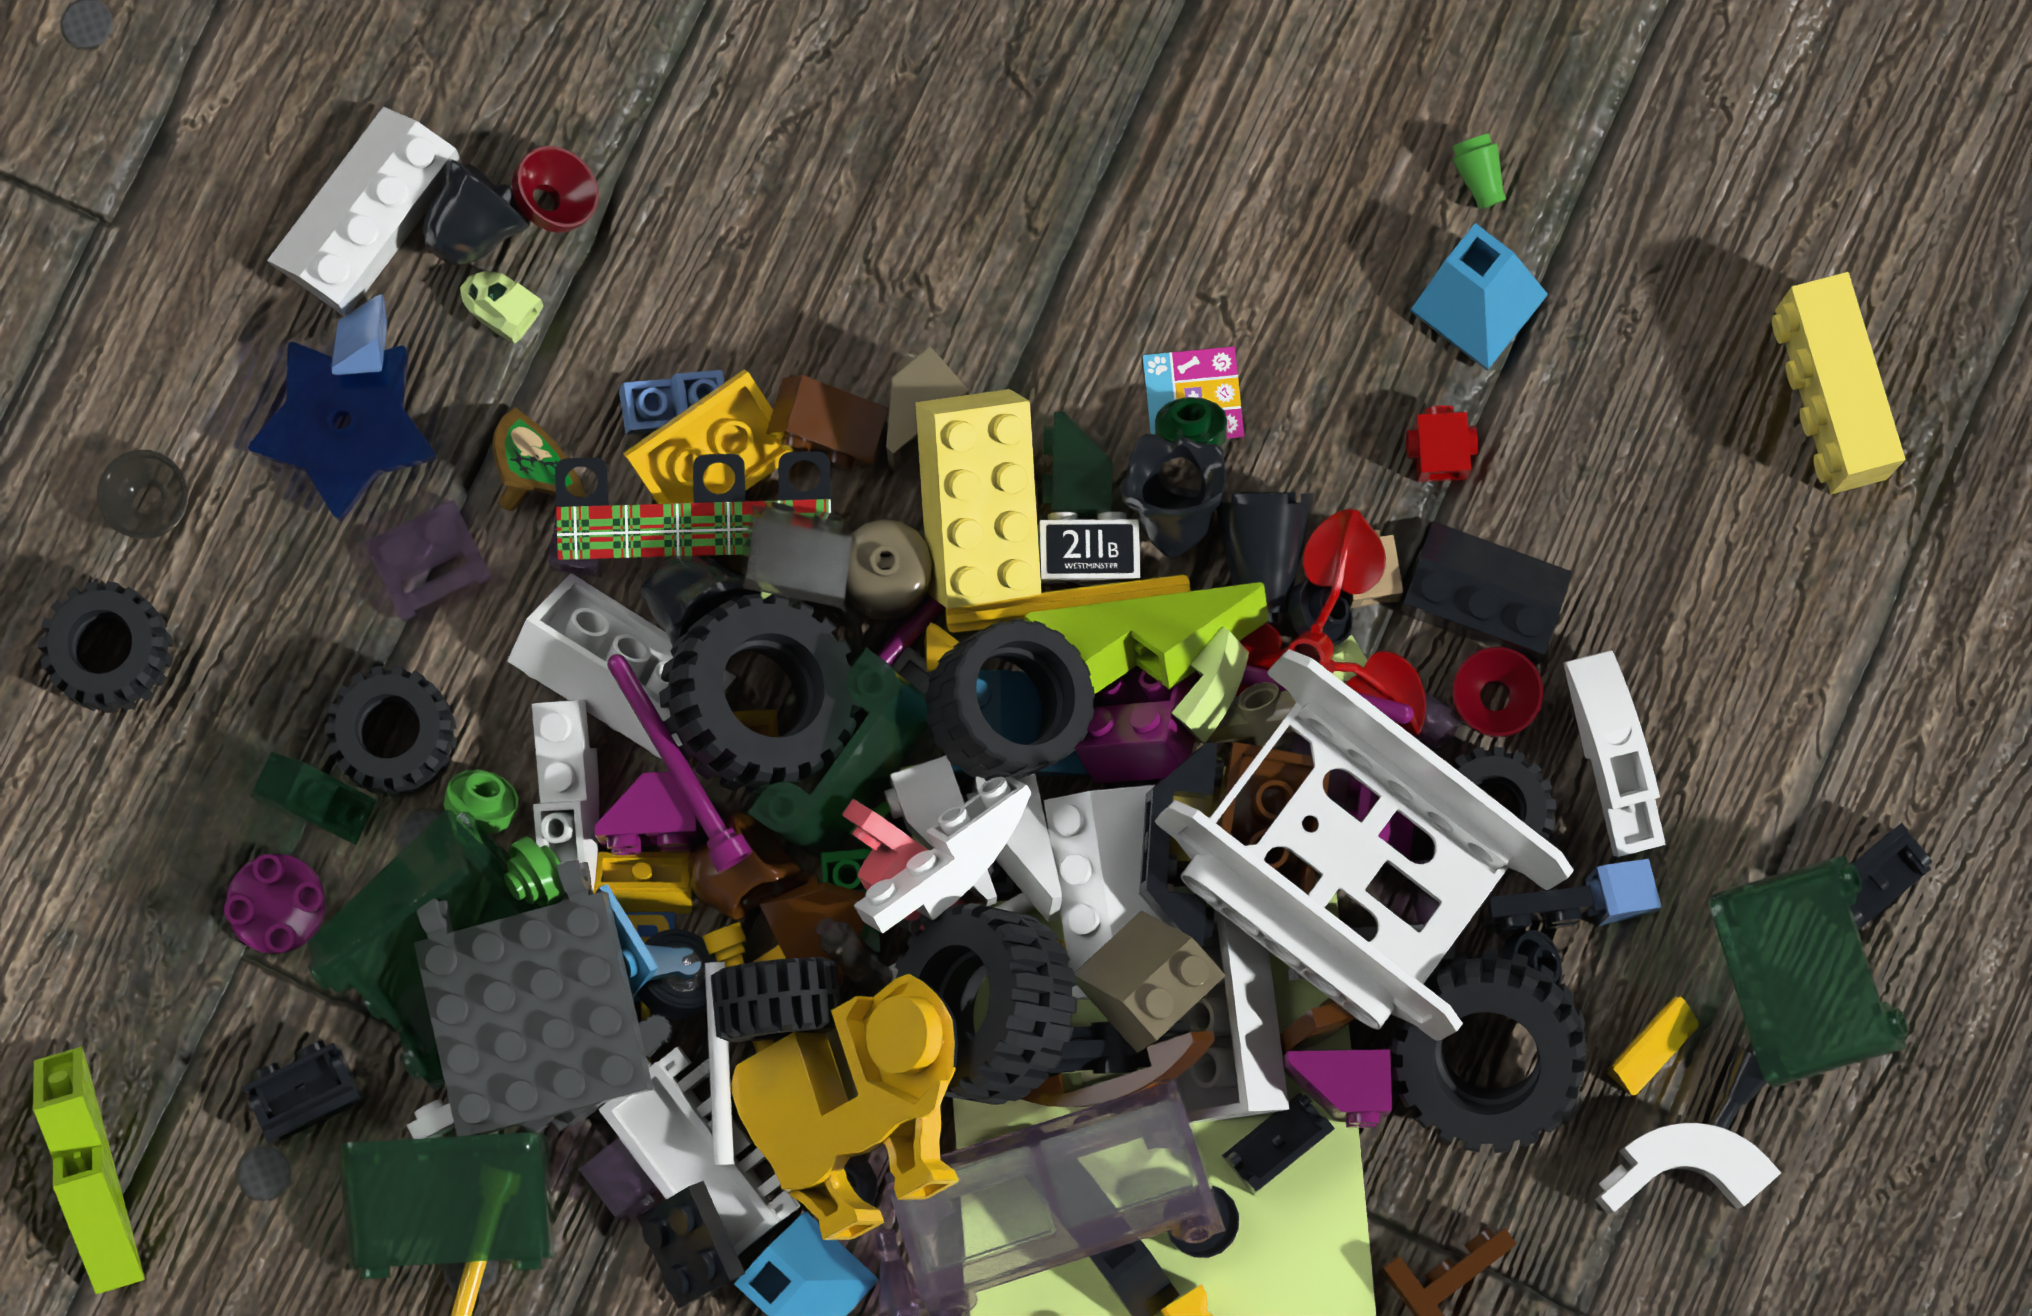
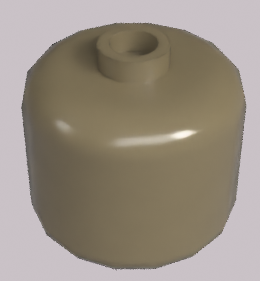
M881 519L865 523L850 534L841 549L838 570L844 596L856 611L870 619L892 621L907 617L923 604L928 596L931 584L933 562L929 546L917 530L901 521Z

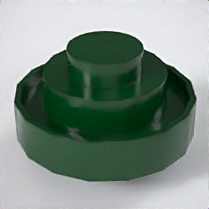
M1187 397L1176 399L1165 404L1157 412L1155 419V435L1172 444L1178 438L1185 437L1198 444L1205 443L1222 446L1228 434V420L1225 411L1217 403L1205 398Z

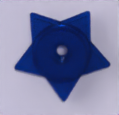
M290 342L288 343L286 402L248 444V449L253 455L307 472L337 521H342L375 478L386 472L432 462L436 459L437 456L432 447L403 409L408 366V351L406 347L401 345L384 350L383 366L380 372L335 375L332 374L331 368L333 357L299 343ZM351 416V423L348 427L344 429L334 427L335 422L340 417Z

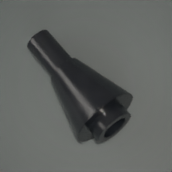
M1752 1041L1749 1042L1746 1049L1736 1044L1723 1090L1725 1095L1710 1118V1124L1728 1130L1741 1106H1745L1780 1071L1779 1068L1772 1064L1776 1058L1775 1054Z

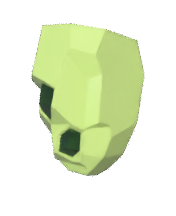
M491 271L476 273L469 276L460 287L462 301L467 309L482 324L513 344H516L525 335L544 307L540 298L502 273Z

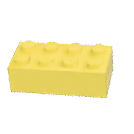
M1849 272L1792 286L1775 309L1776 315L1772 316V327L1776 340L1779 344L1785 343L1790 361L1786 362L1789 384L1793 390L1799 389L1804 407L1800 408V420L1806 436L1813 435L1818 451V454L1814 455L1817 477L1821 483L1827 482L1830 495L1887 480L1906 459Z
M1006 389L915 402L925 542L929 546L933 562L928 595L947 609L1040 595L1041 578L1030 401L1014 391Z

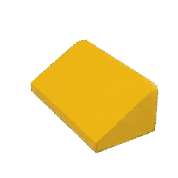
M598 852L593 894L596 893L599 887L608 884L624 912L691 913L693 889L690 884L687 860L692 852H641V854L620 856L612 855L611 852Z
M1681 996L1671 999L1607 1068V1074L1630 1095L1638 1094L1697 1030L1699 1026L1698 1020L1687 1002Z

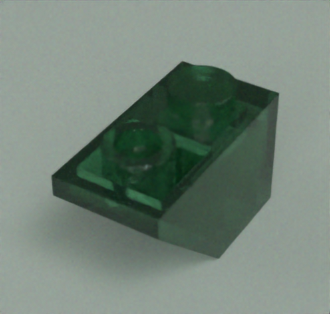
M1054 412V426H1044L1043 455L1053 456V474H1043L1042 504H1052V513L1072 512L1077 514L1078 519H1097V514L1111 512L1112 460L1065 412Z
M274 752L270 753L250 796L285 815L354 845H357L377 801L304 762Z

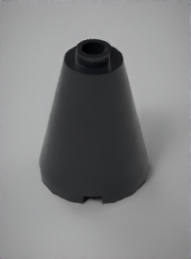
M1224 492L1223 499L1216 508L1232 585L1258 582L1264 584L1269 617L1267 622H1278V613L1288 612L1289 595L1295 584L1313 507V493H1302L1301 502H1296V492H1240V494H1232V502H1228V492Z

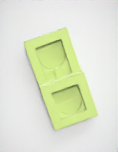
M1224 627L1217 632L1191 663V666L1202 677L1172 712L1186 729L1204 744L1228 711L1242 681L1249 654L1232 633Z

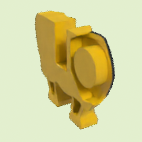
M912 974L895 978L874 997L855 996L831 1010L858 1092V1096L850 1101L847 1099L826 1033L793 1032L737 1064L735 1067L731 1090L740 1119L756 1147L770 1162L781 1188L794 1199L803 1203L819 1220L822 1240L854 1239L884 1223L880 1210L863 1201L848 1182L844 1166L850 1157L876 1151L885 1145L889 1156L890 1172L895 1177L894 1191L897 1200H924L959 1181L955 1170L940 1160L939 1145L941 1132L940 1104L954 1075L957 1064L958 1041L956 1020L941 995L927 982Z

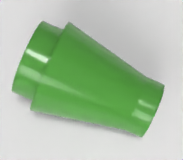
M1484 134L1452 146L1455 154L1452 162L1475 198L1478 209L1505 201L1498 143L1492 144L1490 135Z

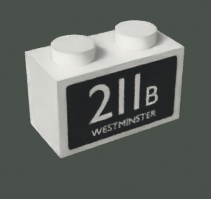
M1056 512L1048 514V520L1039 521L1037 529L1041 584L1073 582L1087 587L1140 579L1139 519H1127V514L1123 512H1103L1097 514V520H1078L1076 513Z

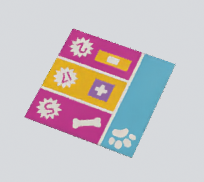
M1235 347L1143 355L1151 434H1155L1157 412L1165 404L1180 398L1196 397L1215 402L1225 411L1228 420L1226 439L1244 437Z

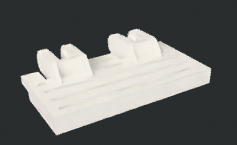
M678 1046L649 1068L654 1090L606 1102L598 1110L666 1199L688 1186L704 1181L737 1256H739L801 1205L786 1191H783L771 1202L767 1197L781 1187L776 1174H774L766 1182L762 1183L753 1171V1168L766 1159L758 1148L743 1160L739 1161L736 1156L753 1142L733 1116L734 1165L714 1166L712 1120L709 1122L707 1119L712 1114L711 1097L701 1103L692 1091L703 1080L710 1077L709 1059L695 1068L681 1081H678L675 1076L692 1063Z

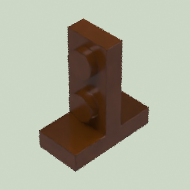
M1487 1227L1465 1244V1247L1470 1252L1456 1264H1453L1449 1257H1447L1427 1272L1424 1276L1429 1281V1284L1424 1288L1400 1256L1393 1259L1381 1268L1380 1271L1414 1316H1444L1437 1304L1516 1246L1517 1243L1506 1228L1493 1234L1490 1228Z

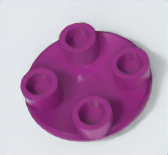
M264 854L247 863L235 875L228 889L224 913L235 934L249 947L270 954L287 953L306 944L321 926L326 908L324 888L316 873L303 861L283 854Z

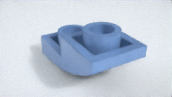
M723 371L677 373L671 379L622 383L618 388L626 435L656 431L724 384Z

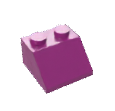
M1390 1049L1288 1051L1283 1057L1284 1072L1333 1119H1346V1128L1376 1127V1124L1380 1123V1118H1385L1392 1111Z

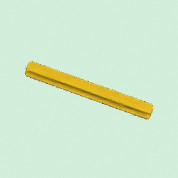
M1182 574L1041 592L1040 595L946 608L947 627L951 633L983 630L1000 621L1008 622L1012 619L1025 620V615L1029 612L1191 591L1190 581L1187 575Z

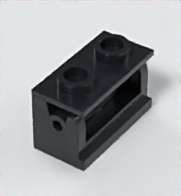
M320 1040L297 1051L296 1054L299 1060L280 1068L278 1062L272 1063L250 1075L253 1082L243 1086L242 1089L250 1095L248 1100L267 1142L276 1145L365 1101L340 1046L335 1043L326 1046L324 1040Z

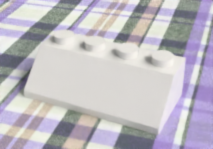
M383 107L269 257L268 263L343 316L348 315L427 212L428 206L443 186L447 160L450 158L462 163L456 148L418 121Z
M571 573L526 619L507 662L567 700L585 699L586 711L606 723L613 730L622 733L649 750L654 756L661 758L609 671L607 662L614 654H620L626 658L661 719L665 721L671 717L669 708L660 707L659 692L668 687L669 682L661 679L664 664L673 658L670 652L673 647L666 632ZM727 670L724 671L723 682L725 696L736 679V676ZM676 733L672 734L678 747L682 745Z
M1155 785L1094 790L1044 800L1049 838L1062 892L1060 912L1066 952L1070 958L1068 966L1074 972L1140 911L1162 921L1139 895L1146 793ZM1167 884V892H1175L1174 884ZM1077 985L1072 987L1073 997L1081 1000H1090Z
M1214 911L1211 938H1204V946L1201 948L1226 976L1178 1021L1189 1022L1191 1032L1212 1030L1215 1041L1194 1065L1169 1082L1174 1125L1249 1117L1289 1110L1269 950L1219 911Z

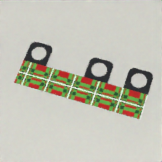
M820 451L788 452L783 454L778 462L779 500L745 501L744 460L737 454L700 455L693 463L694 503L608 505L607 466L603 460L599 458L562 459L555 467L558 560L831 552L829 457ZM798 461H811L820 470V481L812 490L799 491L789 482V470ZM714 463L727 464L735 473L733 487L722 494L709 491L703 483L705 470ZM576 467H587L597 476V488L588 497H575L566 488V476Z

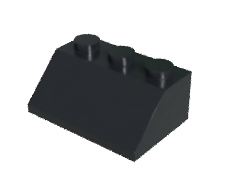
M1432 521L1399 613L1490 647H1505L1516 650L1530 661L1539 664L1545 655L1557 622L1572 571Z

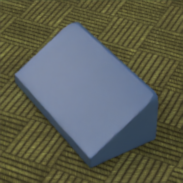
M383 294L372 298L338 321L331 367L332 374L342 375L382 371L388 325Z

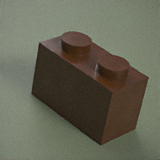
M805 375L786 377L782 379L766 434L781 439L780 446L788 451H820L829 457L830 467L843 471H852L853 466L872 464L888 408Z

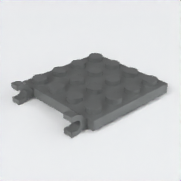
M573 860L557 865L559 877L565 892L568 894L569 901L452 932L447 901L438 902L437 899H430L415 904L419 921L427 933L428 939L414 942L457 1139L465 1140L654 1090L609 893L602 891L593 894L588 862L579 863V860Z

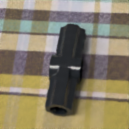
M1109 1021L1091 1022V1026L1074 1027L1070 1041L1064 1042L1061 1052L1064 1056L1058 1066L1054 1069L1049 1068L1047 1073L1093 1070V1074L1128 1073L1138 1071V1068L1151 1067L1152 1065L1147 1047L1137 1053ZM1177 1021L1152 1044L1190 1033V1023Z

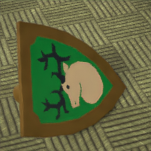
M515 407L500 420L493 434L492 445L501 481L504 485H508L498 501L508 511H514L529 490L556 495L555 467L560 460L567 458L558 444L536 422ZM572 469L565 479L566 488L573 496L584 498L586 495L575 469Z

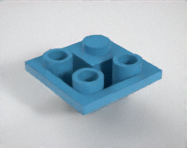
M1475 223L1441 265L1410 312L1488 371L1548 294L1513 251Z
M805 1211L763 1251L734 1285L768 1316H847L879 1279L837 1240H822L819 1223Z

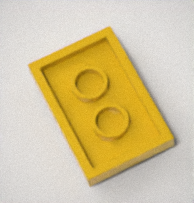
M744 369L623 454L657 504L694 503L693 463L700 455H739L745 463L746 491L778 469L780 457L791 451L780 446L781 439L766 434L773 408L749 372ZM714 463L705 470L703 483L709 491L722 494L733 487L735 473L727 464Z

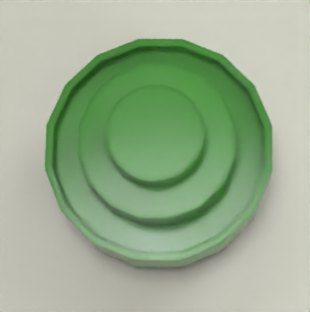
M479 769L465 770L454 775L448 782L443 806L447 815L462 828L481 834L497 833L508 828L513 822L519 798L515 788L503 777L493 772Z
M527 836L513 843L509 847L511 859L507 861L509 872L504 874V880L512 895L517 900L525 898L530 904L537 902L542 908L560 903L564 899L557 865L561 863L554 852L547 845L539 847L538 844Z

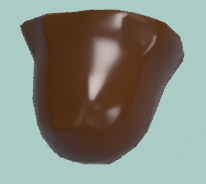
M739 810L729 817L725 826L727 829L733 828L736 835L742 834L752 850L749 856L736 865L722 872H717L707 856L710 852L706 844L710 839L707 837L688 856L687 860L690 884L700 901L737 920L759 907L760 898L772 893L778 897L807 884L809 877H811L793 858L784 852L776 836L765 823L755 816Z

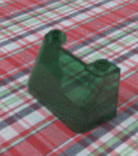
M868 648L860 649L849 665L852 668L847 676V689L850 697L861 706L860 709L865 711L868 716L810 795L796 784L777 782L769 785L762 793H757L745 809L748 814L815 858H821V853L836 852L842 848L850 836V831L855 826V824L842 816L852 799L870 809L890 781V774L897 771L928 728L925 693Z
M1838 856L1735 886L1710 896L1712 918L1758 1064L1765 1080L1771 1087L1797 1083L1908 1049L1904 1039L1909 1034L1906 1019L1899 1008L1893 1009L1888 1002H1881L1850 906L1856 903V893L1862 891V884L1856 867L1852 863L1848 864L1846 856Z
M509 1133L339 1144V1168L349 1268L352 1271L360 1270L361 1280L391 1278L390 1268H399L400 1266L500 1260L511 1261L512 1271L542 1269V1260L554 1259L549 1138L544 1134Z

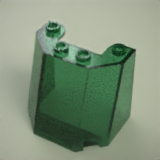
M448 809L431 822L307 941L312 963L309 964V971L318 985L324 990L331 987L338 993L345 989L351 990L355 988L362 995L363 1001L370 1013L378 1020L385 1018L399 1032L404 1051L400 1054V1060L407 1072L414 1079L422 1077L435 1091L445 1085V1080L414 942L428 939L427 933L419 921L417 910L432 899H437L438 902L447 901L452 932L542 908L537 902L530 904L525 898L517 900L510 892L504 880V874L509 872L507 861L511 859L506 850L469 812H462L457 816L453 810Z

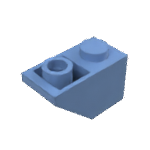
M1649 859L1599 866L1585 878L1586 886L1591 885L1593 906L1586 912L1587 917L1595 916L1597 927L1652 914L1662 907Z

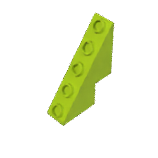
M1258 582L1029 612L1025 615V621L1044 623L1046 627L1052 630L1056 629L1062 633L1070 644L1075 645L1081 653L1080 656L1085 665H1088L1091 673V683L1096 694L1135 666L1140 667L1157 681H1161L1168 689H1171L1196 671L1191 666V663L1222 627L1230 631L1240 641L1269 621L1265 587L1263 583Z
M83 1047L34 1060L33 1111L53 1159V1189L95 1294L145 1280Z

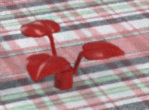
M1353 508L1344 509L1328 517L1316 528L1304 550L1303 565L1310 582L1318 586H1332L1330 595L1316 622L1312 625L1311 630L1302 633L1288 648L1281 650L1282 641L1278 631L1268 623H1264L1239 641L1249 652L1246 665L1269 670L1290 649L1313 658L1331 673L1334 671L1353 672L1356 675L1346 685L1354 691L1409 705L1413 709L1412 720L1406 724H1397L1412 736H1417L1424 724L1426 700L1422 682L1414 667L1402 656L1388 651L1374 653L1367 660L1364 668L1357 663L1334 662L1332 660L1334 654L1333 643L1322 632L1339 598L1341 588L1350 594L1365 593L1380 581L1386 567L1385 549L1376 532L1358 510ZM1240 684L1235 696H1239L1250 686Z

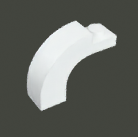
M1700 1123L1674 1124L1648 1132L1619 1150L1632 1167L1626 1170L1620 1164L1599 1183L1604 1192L1595 1200L1609 1215L1618 1210L1657 1174L1666 1170L1684 1169L1694 1171L1708 1178L1738 1209L1749 1203L1778 1177L1781 1172L1755 1145L1734 1132Z

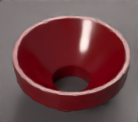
M542 146L533 149L523 157L514 171L512 191L519 209L527 219L546 231L563 233L575 230L587 222L596 211L599 201V190L592 171L582 159L564 148ZM540 189L548 192L554 199L555 210L545 211L541 209L534 201V190Z
M1489 647L1470 655L1461 664L1454 678L1452 699L1456 712L1470 729L1489 737H1506L1525 729L1535 719L1543 700V684L1536 667L1526 656L1516 650L1505 647ZM1499 683L1507 689L1509 702L1505 708L1493 711L1482 704L1480 692L1486 684Z

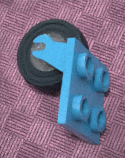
M606 884L599 887L596 893L602 891L609 893L633 1002L642 1001L655 1013L671 1019L691 1018L706 1010L705 963L717 962L714 953L709 955L704 940L689 931L669 929L658 932L643 943L609 885Z

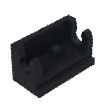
M1901 823L1818 892L1851 931L1856 933L1931 870L1929 865L1932 863V860L1908 832L1904 824Z
M1297 1094L1288 1102L1289 1110L1278 1111L1272 1114L1222 1155L1253 1195L1335 1129L1326 1117L1318 1113L1312 1105V1100L1306 1094Z

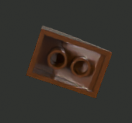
M1238 742L1232 743L1218 806L1263 747ZM1271 749L1216 824L1244 846L1256 845L1313 770L1312 756ZM1330 771L1325 774L1323 779V789L1326 795ZM1306 816L1302 821V826L1305 831L1312 833L1318 829L1319 823L1315 817ZM1275 847L1267 852L1264 861L1308 895L1315 886L1316 871L1286 848Z

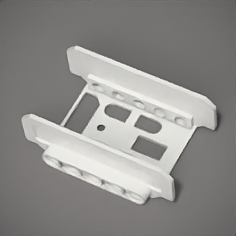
M1288 649L1271 666L1267 673L1272 679L1288 690L1296 704L1212 816L1208 818L1199 810L1174 800L1159 814L1155 823L1175 838L1189 858L1192 859L1181 874V879L1188 888L1356 1019L1371 1028L1380 1029L1390 1014L1414 1024L1432 1039L1440 1041L1457 1032L1463 1023L1448 1003L1423 984L1505 871L1511 868L1523 873L1543 889L1549 890L1566 880L1573 872V869L1560 850L1356 691L1343 683L1313 658ZM1289 726L1310 743L1314 768L1256 845L1244 846L1218 826L1216 822ZM1342 769L1380 797L1362 822L1355 819L1325 794L1323 779L1328 771ZM1396 810L1427 833L1433 840L1435 854L1428 863L1415 864L1378 836ZM1306 816H1313L1318 820L1319 826L1315 832L1311 833L1304 830L1302 821ZM1275 847L1286 848L1322 875L1308 895L1264 861L1270 849ZM1385 862H1388L1440 903L1420 932H1417L1365 891ZM1338 889L1366 909L1375 918L1377 933L1370 942L1366 941L1325 909V906Z

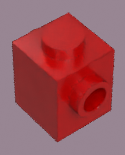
M1443 405L1426 408L1424 410L1425 414L1417 415L1413 425L1414 429L1406 430L1408 459H1416L1418 482L1466 480L1471 471L1470 455L1478 454L1476 426H1468L1467 412H1454L1453 406Z

